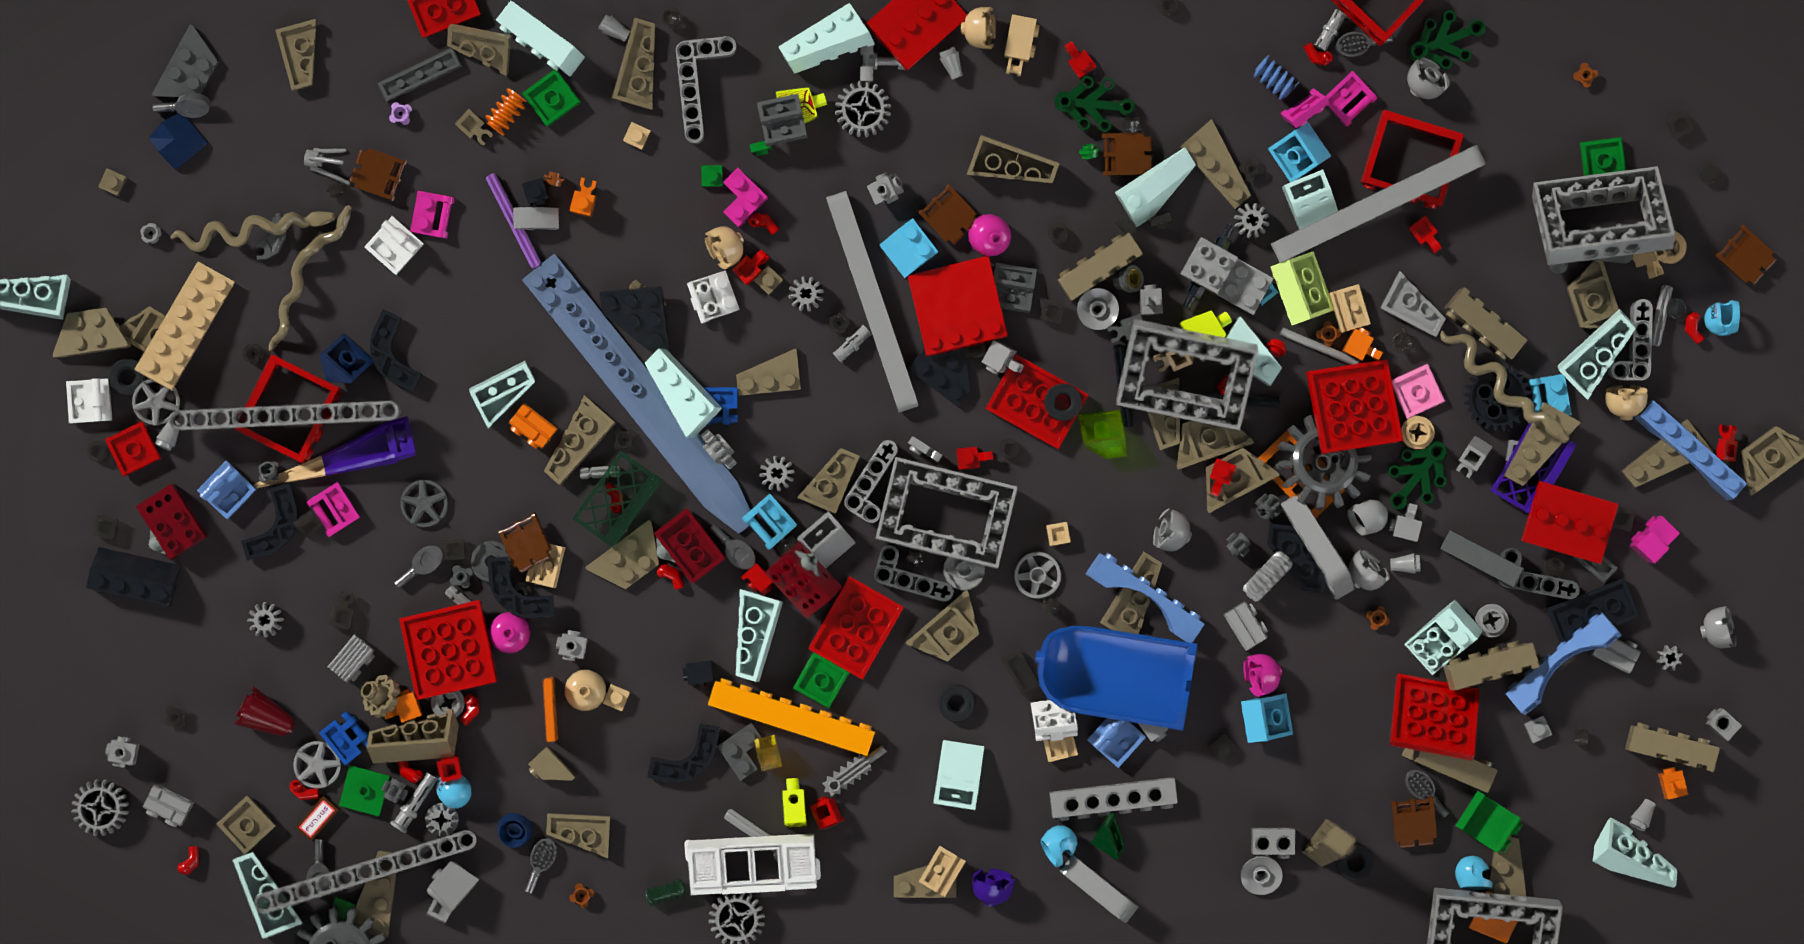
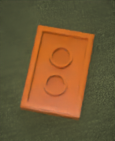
M547 677L543 680L546 738L548 742H555L558 740L555 677Z

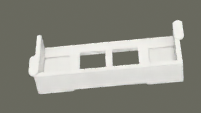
M814 834L686 840L684 844L685 858L689 863L691 895L817 888V880L821 878L820 860L815 858ZM777 849L779 879L756 880L754 850ZM748 851L749 881L727 882L725 852Z

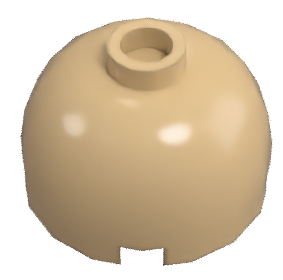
M975 8L968 13L965 22L961 23V33L965 35L970 45L980 49H992L994 47V44H990L991 39L996 38L995 15L990 13L993 8Z
M721 226L705 233V235H708L705 238L707 249L713 259L718 258L720 261L719 267L728 269L740 260L743 255L744 239L739 232L736 233L727 226Z
M1623 385L1607 388L1606 405L1610 412L1620 416L1621 420H1632L1634 416L1644 411L1648 401L1646 388L1636 385H1630V388L1623 389Z
M589 669L579 670L567 679L565 697L573 708L580 711H591L604 701L606 684L598 673Z

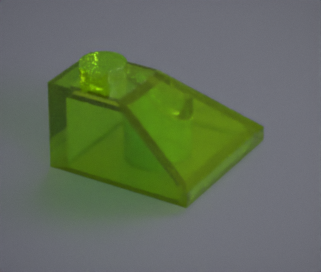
M1120 410L1078 415L1085 448L1105 459L1127 456Z

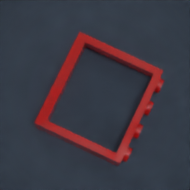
M1352 0L1331 1L1377 45L1381 46L1424 0H1415L1386 32Z
M1383 110L1360 183L1365 184L1364 188L1376 191L1377 188L1383 190L1394 185L1370 177L1387 122L1454 142L1450 157L1459 153L1464 134ZM1449 182L1440 187L1437 198L1423 194L1408 202L1416 203V201L1424 203L1425 207L1432 209L1441 207Z
M271 354L245 408L258 407L278 365L330 390L324 404L339 403L342 388ZM325 408L322 411V417L325 420L331 418V409ZM242 412L238 420L243 424L248 420V415L245 412ZM324 424L313 425L299 454L247 427L234 429L301 463H305L306 460L309 461L314 453L312 447L315 441L319 442L324 431L321 429Z

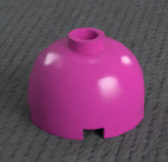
M992 214L982 215L975 219L968 233L972 248L985 256H997L1003 253L1011 241V230L1007 222L1001 217Z
M506 612L495 617L490 624V641L500 652L508 654L519 652L530 640V625L524 617Z
M1265 654L1248 656V660L1244 661L1243 671L1246 682L1250 680L1252 685L1249 688L1250 691L1257 697L1273 692L1278 687L1281 679V666L1271 656Z

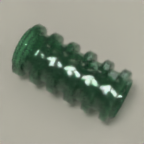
M680 878L676 882L674 880L669 884L666 882L663 886L659 884V887L646 888L645 891L648 903L651 906H654V903L660 904L661 901L665 903L667 899L671 901L674 897L678 899L680 895L684 897L686 894L683 881Z

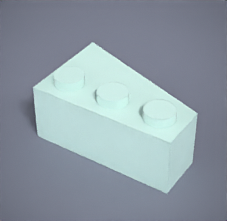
M1238 317L1225 338L1258 345V355L1253 376L1270 386L1282 367L1244 320Z
M525 360L469 388V392L488 428L535 382V378Z

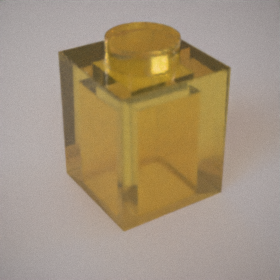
M775 735L755 739L761 770L766 771L782 767Z

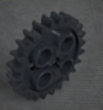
M1507 366L1508 386L1504 389V393L1509 396L1527 397L1532 391L1525 390V387L1529 385V383H1522L1525 376L1517 377L1519 370L1510 372L1511 366ZM1490 372L1479 375L1477 378H1469L1473 384L1465 385L1470 391L1463 395L1469 397V400L1465 401L1464 404L1470 405L1466 412L1474 413L1470 418L1471 420L1478 418V426L1484 422V429H1488L1492 425L1493 431H1496L1498 426H1500L1501 431H1505L1506 424L1512 429L1513 421L1520 424L1518 417L1524 418L1522 408L1514 407L1511 409L1508 406L1502 405L1506 410L1504 415L1500 403L1493 400L1494 392L1489 381L1491 380L1495 387L1496 373ZM1482 386L1489 390V395L1486 398H1482L1479 395V389ZM1491 405L1497 408L1498 412L1495 417H1491L1488 414V408Z

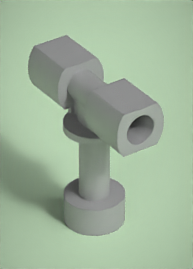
M873 45L861 47V56H863V66L860 67L861 83H866L867 81L873 83V70H877V65L898 66V70H905L894 57H877V53H873Z

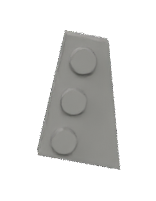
M1399 271L1380 309L1433 337H1437L1446 318Z

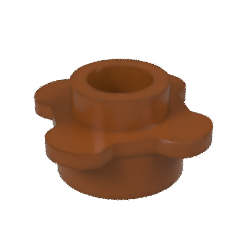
M1582 63L1580 69L1573 74L1574 80L1583 84L1585 88L1590 87L1592 80L1598 77V71L1592 70L1588 63Z
M549 171V175H544L546 177L545 184L561 187L562 181H565L559 173Z
M1329 321L1324 323L1321 330L1316 331V337L1321 338L1326 346H1332L1333 341L1341 335V331L1332 326V323Z
M1378 606L1376 610L1367 611L1366 618L1370 620V627L1373 630H1377L1383 625L1387 626L1390 623V619L1387 617L1383 606Z
M578 883L575 886L574 893L569 897L570 901L580 904L582 908H586L589 905L590 897L594 896V891Z

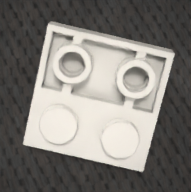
M391 216L389 220L384 221L381 225L382 228L366 244L365 248L397 275L424 243Z
M726 270L687 283L692 296V305L694 310H697L701 323L740 310Z
M108 378L66 381L69 423L112 420L110 382Z
M1051 700L1031 703L1036 741L1049 739L1051 741L1063 740L1064 737L1078 736L1075 712L1060 708Z

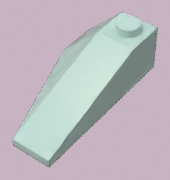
M1185 147L1115 192L1135 227L1152 218L1196 166Z
M1609 818L1594 845L1593 862L1610 871L1674 888L1677 881V869L1660 854L1651 852L1646 847L1648 844L1644 840L1639 841L1632 835L1633 831L1628 826L1613 818Z

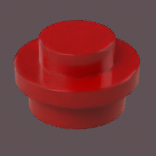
M1271 339L1266 344V349L1273 357L1285 355L1286 344L1281 340Z

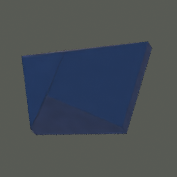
M179 113L163 121L149 137L157 151L175 170L208 145L188 118L181 116Z
M344 333L319 355L326 381L352 383L374 363L373 359Z

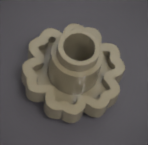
M379 675L376 681L365 683L361 689L365 711L370 712L372 716L377 718L385 717L388 711L392 712L398 703L399 683L387 675Z

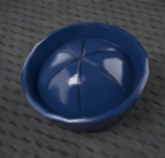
M518 813L504 815L497 825V835L500 841L510 848H519L526 845L533 834L530 821Z

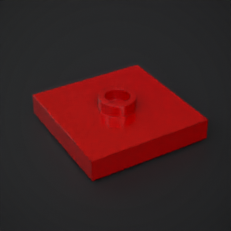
M144 421L105 439L123 477L162 459Z

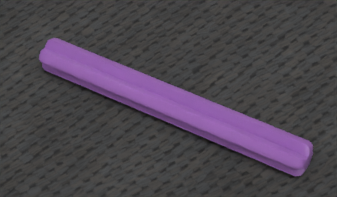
M495 173L488 175L486 180L531 268H537L541 265V261L526 231L514 229L513 206L499 178Z

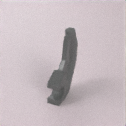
M277 213L273 217L272 222L278 223L283 215ZM286 232L281 235L269 234L264 240L256 244L257 249H264V254L257 256V260H265L277 255L286 239Z

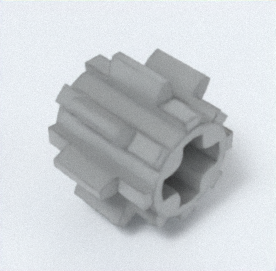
M1664 645L1663 652L1657 651L1660 659L1656 662L1663 663V670L1670 667L1674 671L1676 664L1682 665L1679 657L1683 653H1677L1676 646L1669 649L1667 645ZM1667 654L1674 658L1672 662L1666 658Z

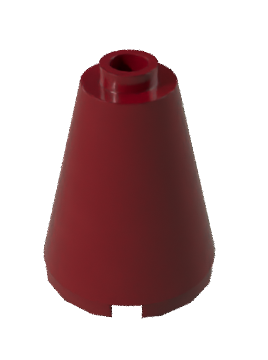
M251 687L250 691L253 693L250 696L246 695L236 715L239 717V720H234V724L283 737L286 733L290 735L295 726L293 717L258 688Z

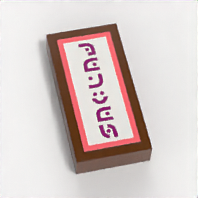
M323 796L295 828L312 841L340 809Z

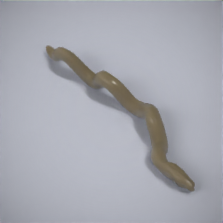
M350 205L345 206L337 218L335 231L320 234L296 257L291 269L292 290L280 303V327L269 343L268 349L270 352L287 335L290 326L289 308L293 302L300 298L303 291L304 280L302 270L305 263L324 245L337 241L342 237L351 217L352 207Z
M318 211L310 213L307 217H302L298 213L289 212L278 223H273L262 216L254 214L244 220L237 237H234L223 223L212 221L204 227L199 242L193 241L185 232L180 230L174 231L170 238L178 237L190 250L202 252L209 246L212 234L217 231L229 246L241 247L248 241L253 226H259L272 235H281L286 232L292 223L300 228H307L309 226L319 227L334 221L335 214Z
M1441 331L1440 337L1444 343H1465L1467 345L1464 367L1468 373L1475 376L1490 372L1496 373L1497 380L1493 392L1498 403L1505 406L1522 408L1524 419L1528 423L1543 422L1545 430L1552 437L1563 443L1569 440L1565 429L1556 419L1546 412L1535 413L1534 403L1531 399L1522 396H1509L1504 393L1507 381V372L1504 366L1497 362H1490L1479 366L1475 364L1477 342L1474 337L1468 334L1447 336L1444 331Z

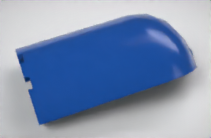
M1091 626L1059 628L1048 634L1042 644L1041 651L1036 653L1035 663H1039V685L1046 697L1054 704L1075 713L1183 730L1192 684L1188 680L1192 681L1198 644Z

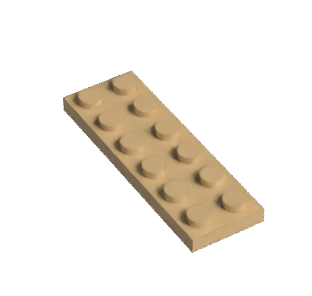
M197 262L137 364L135 371L172 391L235 282Z

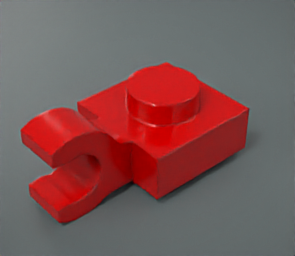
M1072 41L1064 46L1072 57L1067 63L1079 79L1097 67L1085 50L1079 53Z
M1426 216L1408 228L1418 243L1422 245L1426 242L1434 254L1442 248L1434 238L1438 231Z
M762 250L758 251L752 259L746 255L732 271L748 286L762 272L759 266L764 264L770 257Z
M1720 424L1719 433L1723 439H1719L1716 451L1717 457L1720 460L1735 462L1738 444V441H1734L1737 432L1736 426L1729 425L1728 432L1727 425Z
M977 447L956 449L959 470L980 467L979 461L994 460L993 451L978 453Z
M1218 458L1216 459L1209 477L1215 480L1210 494L1218 497L1223 483L1230 484L1236 465Z

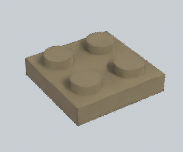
M249 795L241 800L217 823L219 828L244 854L249 852L277 826Z

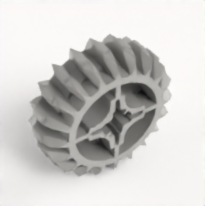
M858 81V88L855 89L854 84L851 83L850 88L852 91L849 92L844 88L843 92L846 96L838 95V98L843 102L835 103L836 107L841 108V110L835 111V115H842L837 121L838 123L846 122L842 126L843 130L848 126L851 127L849 130L850 135L853 134L854 130H857L856 136L860 137L861 131H864L865 138H867L869 130L872 131L873 135H876V127L881 131L883 130L881 122L888 124V120L883 117L891 116V112L885 111V109L891 108V104H884L889 97H881L884 93L883 89L878 93L876 92L877 84H874L873 88L870 89L869 81L866 82V87H862L861 81ZM863 93L859 103H847L855 94ZM869 94L878 100L881 109H876V107L869 105ZM864 99H866L865 105H867L866 108H869L870 111H865L861 120L860 111H857V108H860L864 103ZM845 109L851 110L858 115L857 125L848 119ZM879 115L874 123L863 126L867 116Z
M1281 551L1276 552L1244 585L1243 591L1250 599H1253L1255 602L1259 601L1292 567L1293 562Z
M99 779L94 781V786L91 782L86 783L88 790L83 786L79 789L82 794L75 793L74 796L79 801H72V805L78 806V808L73 809L72 813H78L79 816L75 817L74 821L81 819L82 822L78 827L82 828L86 825V833L93 829V835L97 836L100 830L101 835L105 836L107 829L112 834L114 833L113 826L116 829L121 828L118 821L123 823L126 821L121 815L129 813L128 810H123V807L129 806V802H122V799H125L127 795L123 794L120 796L118 794L122 791L121 787L114 790L116 783L112 782L107 787L108 780H103L101 785ZM100 791L95 802H85L92 792ZM106 793L113 797L116 807L108 803ZM100 801L102 803L101 806L107 809L101 811V814L99 813V809L94 807L95 805H99ZM84 808L93 813L94 822L87 817ZM106 813L115 814L111 822L101 825V820H103Z
M740 893V897L736 896V894H732L733 897H729V894H724L726 900L718 897L717 900L720 905L712 904V907L717 911L709 912V915L715 916V919L709 920V924H716V926L711 928V931H719L715 938L718 939L723 935V944L726 943L727 939L731 940L729 944H734V941H737V944H742L741 940H744L745 944H750L748 937L755 941L757 937L754 932L762 933V930L757 928V926L765 925V922L759 921V919L765 918V914H758V911H761L763 906L755 907L759 900L755 899L751 902V893L748 894L747 899L743 897L744 893ZM733 902L744 903L751 909L739 911ZM728 905L730 917L720 922V912ZM734 912L737 916H743V919H740V925L736 921H731V918L734 917ZM754 915V925L746 932L744 920ZM734 926L740 932V935L729 934L723 928Z

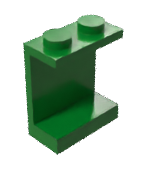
M1477 791L1455 826L1500 855L1502 851L1504 853L1507 851L1511 844L1509 839L1513 834L1517 835L1523 824L1520 823L1522 821L1520 817Z

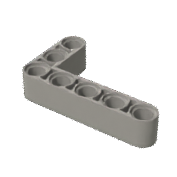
M731 37L682 41L676 47L684 131L687 141L691 144H699L704 139L696 61L733 56L736 53L737 46ZM724 42H731L733 44L730 52H724L721 49ZM704 44H709L712 46V51L709 54H703L700 51L701 47ZM684 46L691 48V54L687 57L680 54V49ZM685 67L693 68L694 73L691 77H684L682 75ZM691 87L696 90L693 98H687L684 95L687 88ZM691 108L698 110V116L694 119L687 117V111ZM692 129H698L701 133L700 137L696 140H692L689 137V132Z
M1296 494L1282 502L1280 506L1323 572L1332 595L1338 600L1354 590L1351 575L1305 502L1299 503L1297 501L1299 494Z

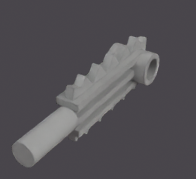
M881 745L866 757L861 754L858 757L854 756V763L847 761V768L840 766V773L834 771L833 777L827 776V781L822 783L825 786L824 792H829L831 796L835 793L840 794L841 788L847 790V783L854 785V778L861 780V773L867 775L868 771H872L870 764L887 752L885 748Z

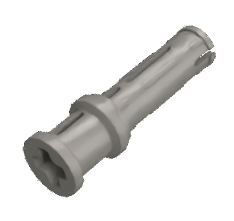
M427 772L407 804L400 807V813L390 824L406 833L407 827L413 818L416 819L417 810L438 779Z

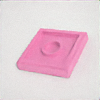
M1428 364L1392 380L1393 391L1406 419L1445 402Z

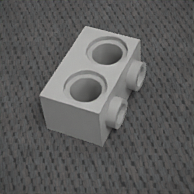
M1251 828V853L1256 855V857L1277 855V858H1290V855H1295V829ZM1260 838H1267L1268 845L1264 849H1260L1257 846ZM1281 838L1289 840V845L1285 849H1281L1278 846Z

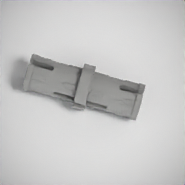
M1335 9L1327 25L1323 26L1322 29L1324 30L1314 46L1326 52L1334 36L1338 35L1339 32L1337 31L1347 15Z
M862 325L851 337L848 336L845 339L846 342L833 352V355L842 363L854 350L860 349L859 346L872 335L871 332Z

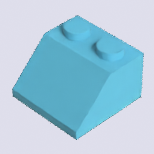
M1309 122L1268 148L1290 183L1331 157Z
M913 218L879 245L904 278L938 253L937 249Z
M1286 693L1241 701L1248 743L1268 741L1293 735Z

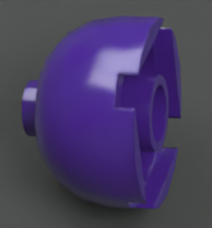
M990 868V872H983V869H979L973 874L972 889L975 896L981 902L993 907L1009 899L1013 892L1015 879H1011V874L1003 870Z

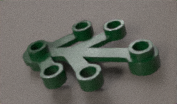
M1448 10L1443 14V22L1435 41L1427 43L1431 31L1437 26L1435 19L1428 18L1423 23L1424 29L1419 41L1413 42L1408 49L1409 57L1413 61L1427 58L1438 64L1441 69L1447 70L1452 66L1451 58H1442L1430 52L1438 48L1457 56L1462 62H1467L1472 56L1470 50L1458 48L1450 43L1470 35L1475 37L1481 36L1486 30V25L1482 20L1475 19L1470 22L1467 28L1447 35L1451 23L1456 19L1455 12ZM1447 13L1452 14L1453 19L1451 21L1446 19ZM1427 21L1433 22V28L1427 27ZM1473 25H1478L1480 27V31L1475 32L1473 30ZM1416 48H1420L1422 50L1421 55L1415 54ZM1462 52L1468 53L1467 59L1461 57ZM1444 59L1449 61L1448 67L1442 65Z
M1090 76L1083 77L1081 83L1070 92L1062 91L1056 95L1054 99L1055 107L1061 112H1068L1082 131L1090 127V121L1087 118H1083L1075 107L1084 108L1097 123L1101 132H1108L1111 128V123L1104 119L1096 109L1116 110L1124 116H1130L1135 111V103L1131 99H1123L1121 102L1097 100L1106 91L1114 88L1115 83L1111 78H1105L1102 85L1085 99H1078L1076 97L1085 89H1090L1093 86L1094 80ZM1089 79L1091 85L1085 86L1083 81ZM1110 81L1112 83V87L1106 88L1104 86V82ZM1067 98L1069 100V103L1067 105H1062L1061 99ZM1125 103L1131 105L1129 111L1124 110L1123 105ZM1082 120L1088 123L1086 128L1080 126ZM1106 122L1108 124V129L1103 130L1101 128V123Z
M1438 441L1432 442L1428 445L1427 449L1412 451L1404 449L1401 452V459L1408 462L1413 458H1427L1420 465L1402 467L1393 465L1388 468V475L1392 478L1413 474L1399 493L1391 495L1389 502L1394 509H1402L1406 506V497L1420 479L1422 486L1421 501L1425 504L1433 501L1434 496L1431 493L1428 471L1433 463L1436 474L1433 479L1434 485L1436 487H1444L1447 480L1444 477L1442 461L1447 456V448L1443 443ZM1435 448H1438L1440 450V454L1438 456H1435L1433 454V450ZM1406 451L1411 453V457L1409 459L1404 458V453ZM1394 467L1398 470V474L1395 476L1391 474V469ZM1438 477L1443 478L1444 482L1442 485L1436 483ZM1426 493L1431 497L1428 502L1423 499ZM1396 497L1401 498V503L1399 505H1396L1394 503V499Z

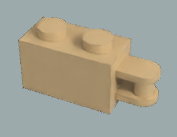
M1012 14L1004 58L1009 59L1006 74H1009V72L1015 73L1020 77L1023 61L1028 62L1029 57L1034 58L1036 46L1032 45L1033 37H1038L1040 25H1036L1037 19ZM1012 59L1019 60V66L1011 64Z

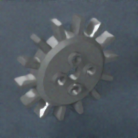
M1307 416L1304 419V424L1308 432L1304 435L1296 426L1292 425L1287 431L1297 441L1295 445L1287 442H1281L1278 445V449L1291 455L1290 461L1283 460L1276 464V469H1291L1293 477L1287 479L1283 487L1289 488L1298 483L1303 488L1302 492L1298 495L1297 501L1299 503L1307 499L1309 493L1317 495L1316 510H1321L1325 506V496L1331 495L1336 508H1341L1344 505V501L1340 491L1346 490L1355 499L1361 493L1351 483L1352 480L1357 479L1361 482H1367L1370 479V475L1358 471L1357 468L1358 463H1367L1372 459V456L1368 454L1357 455L1355 449L1321 454L1317 428L1312 416ZM1313 447L1319 449L1318 454L1314 453ZM1336 457L1337 463L1332 462L1331 458ZM1318 458H1323L1327 461L1326 468L1318 466ZM1305 465L1310 466V472L1305 470ZM1323 475H1327L1329 481H1325Z
M331 906L329 909L331 922L325 924L316 913L310 917L311 922L317 928L315 934L304 928H300L297 933L298 936L309 941V944H327L329 941L334 944L382 943L387 937L386 933H380L371 937L367 932V929L373 925L375 920L372 916L366 919L362 926L355 923L354 919L357 915V908L352 907L347 913V920H339L336 906Z

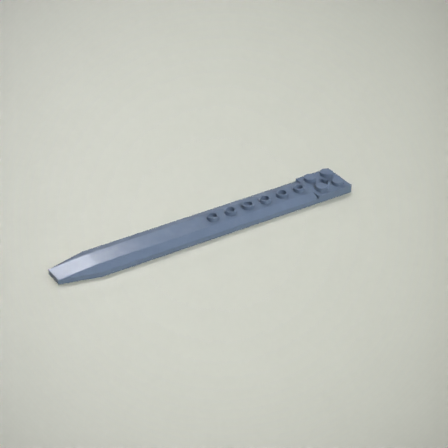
M553 254L524 277L522 281L704 508L738 534L750 526L741 519L750 511V508L736 479L723 463L718 465L703 448L707 443L699 433L694 438L685 436L650 372L558 257ZM548 278H555L557 280L554 289L546 287Z

